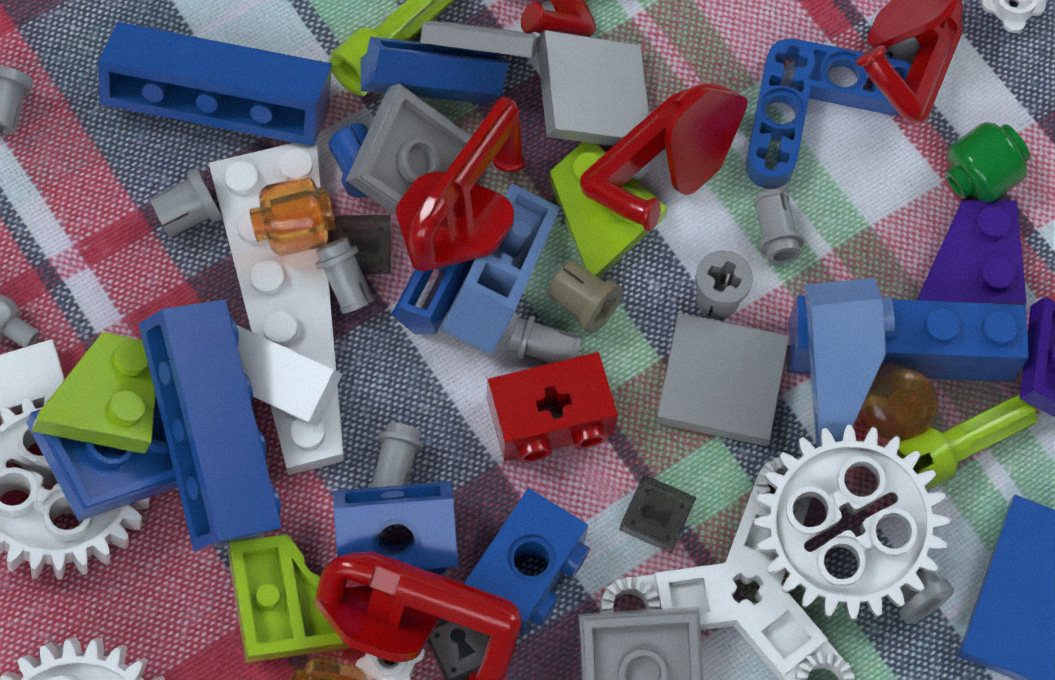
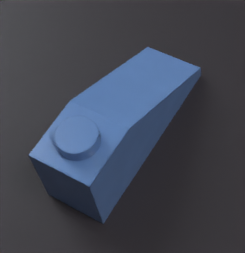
M512 183L505 197L513 205L514 224L495 252L488 256L474 259L440 329L491 355L517 308L561 208Z
M875 278L804 285L816 448L821 446L820 436L822 429L827 428L835 442L842 441L846 426L852 425L853 427L886 355L885 333L895 331L891 297H882Z

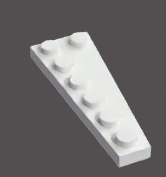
M290 143L210 162L209 167L251 332L336 370L329 280L324 269H317L315 265L319 261L316 250L326 245L317 143L314 146ZM338 385L317 427L270 405L288 475L344 461Z

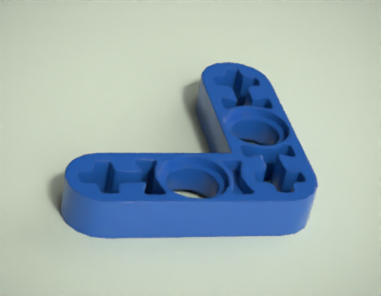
M787 38L777 41L770 48L763 70L745 161L746 172L751 181L760 187L775 189L784 186L791 179L798 159L809 99L888 115H900L873 82L871 84L873 85L871 91L863 90L868 74L863 66H857L856 60L865 54L864 52ZM887 57L891 65L905 81L911 64ZM785 58L795 60L796 69L790 87L780 85L784 72L783 63ZM837 66L849 68L854 72L857 82L850 87L837 86L830 81L828 71ZM776 102L787 104L793 109L795 119L786 124H778L767 116L766 108ZM770 139L780 141L777 154L778 164L775 170L765 168L764 158L768 151Z

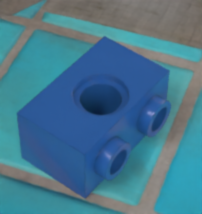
M451 481L333 491L337 556L355 552H376L438 575L444 573L448 567H458L454 498ZM393 524L404 525L412 532L406 541L398 544L386 542L380 534L386 527Z
M528 488L464 584L513 602L520 610L522 616L519 635L523 637L532 622L541 627L551 614L559 599V596L553 593V590L562 576L566 574L573 578L586 560L591 550L590 547L584 544L588 524ZM535 555L545 562L547 568L539 575L527 576L517 570L515 562L522 556Z

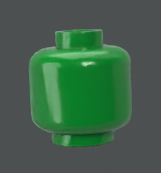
M984 122L949 147L947 160L950 169L945 172V178L960 198L965 199L970 195L975 200L990 203L999 199L1027 176L1026 162L1031 158L1030 152L1020 135L1008 124L998 126L995 123Z

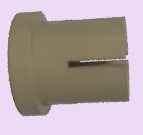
M574 260L567 262L563 266V270L560 269L548 288V297L579 319V326L590 334L595 333L607 323L616 311L623 295V288L613 280L604 282Z

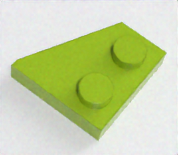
M582 142L550 171L549 182L557 203L563 209L565 225L571 241H575L584 265L583 267L598 278H601L650 231L644 230L642 225L619 216L583 194L580 187L582 174L606 152L595 143ZM634 177L621 187L633 195L648 201L651 198H656ZM661 201V212L657 225L666 217L668 209Z
M102 332L39 411L33 423L32 432L145 454L152 441L155 390L143 341Z
M288 534L229 542L227 551L246 663L351 648L340 639L315 606L314 600L320 577L308 569L304 561V555Z

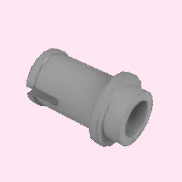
M780 189L764 191L758 194L753 201L763 236L759 244L760 252L767 256L768 261L773 264H784L797 259L801 254L800 248L804 243L802 234L795 230L789 204V194L785 190L780 192Z
M347 237L335 240L317 249L316 253L319 261L315 263L317 269H324L342 314L355 311L375 300L355 257L359 250L356 245L350 246Z
M530 315L529 320L517 318L508 350L518 353L517 359L523 360L524 355L549 363H555L578 356L583 339L582 335L578 334L577 336L535 323V316Z
M392 422L388 423L386 431L380 432L378 441L382 444L373 481L369 488L408 485L415 454L422 452L424 446L419 440L420 430L410 425Z

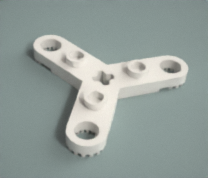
M779 457L773 458L772 461L764 464L760 470L725 563L618 579L607 587L601 600L600 613L615 612L613 611V603L618 597L626 594H632L642 599L647 610L698 607L700 609L701 630L734 626L779 680H807L808 674L811 671L820 668L830 670L837 676L838 680L855 679L849 663H846L828 642V638L788 592L784 593L782 591L783 586L781 583L786 570L768 574L767 567L777 558L775 551L760 552L757 549V544L771 537L768 530L754 527V519L770 515L771 510L758 504L756 499L758 494H771L770 487H768L769 483L765 480L767 472L785 474L787 472L782 466ZM812 497L801 498L793 505L794 517L801 525H803ZM739 579L745 585L750 584L752 581L756 582L760 587L755 595L759 603L753 605L748 599L740 603L735 601L733 595L737 586L734 581Z

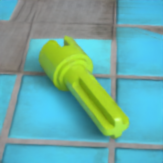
M407 0L375 29L359 27L330 53L332 57L328 63H332L331 72L337 81L349 92L357 96H365L368 92L361 91V57L367 53L370 37L410 41L422 31L423 23L434 20L455 0Z
M1017 394L943 432L932 427H925L900 439L896 455L903 459L915 451L920 453L919 459L912 469L917 474L930 470L935 471L936 475L925 486L926 490L929 491L952 479L956 475L958 462L1034 425L1038 420L1036 413L1038 408L1020 400V394Z

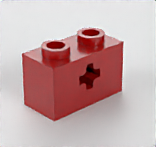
M599 352L487 379L486 399L504 461L518 458L519 462L522 463L534 462L548 457L552 453V449L572 444L577 449L591 448L604 443L608 439V435H612L615 432L618 414ZM553 406L556 413H562V417L552 418L550 411L544 410V407Z

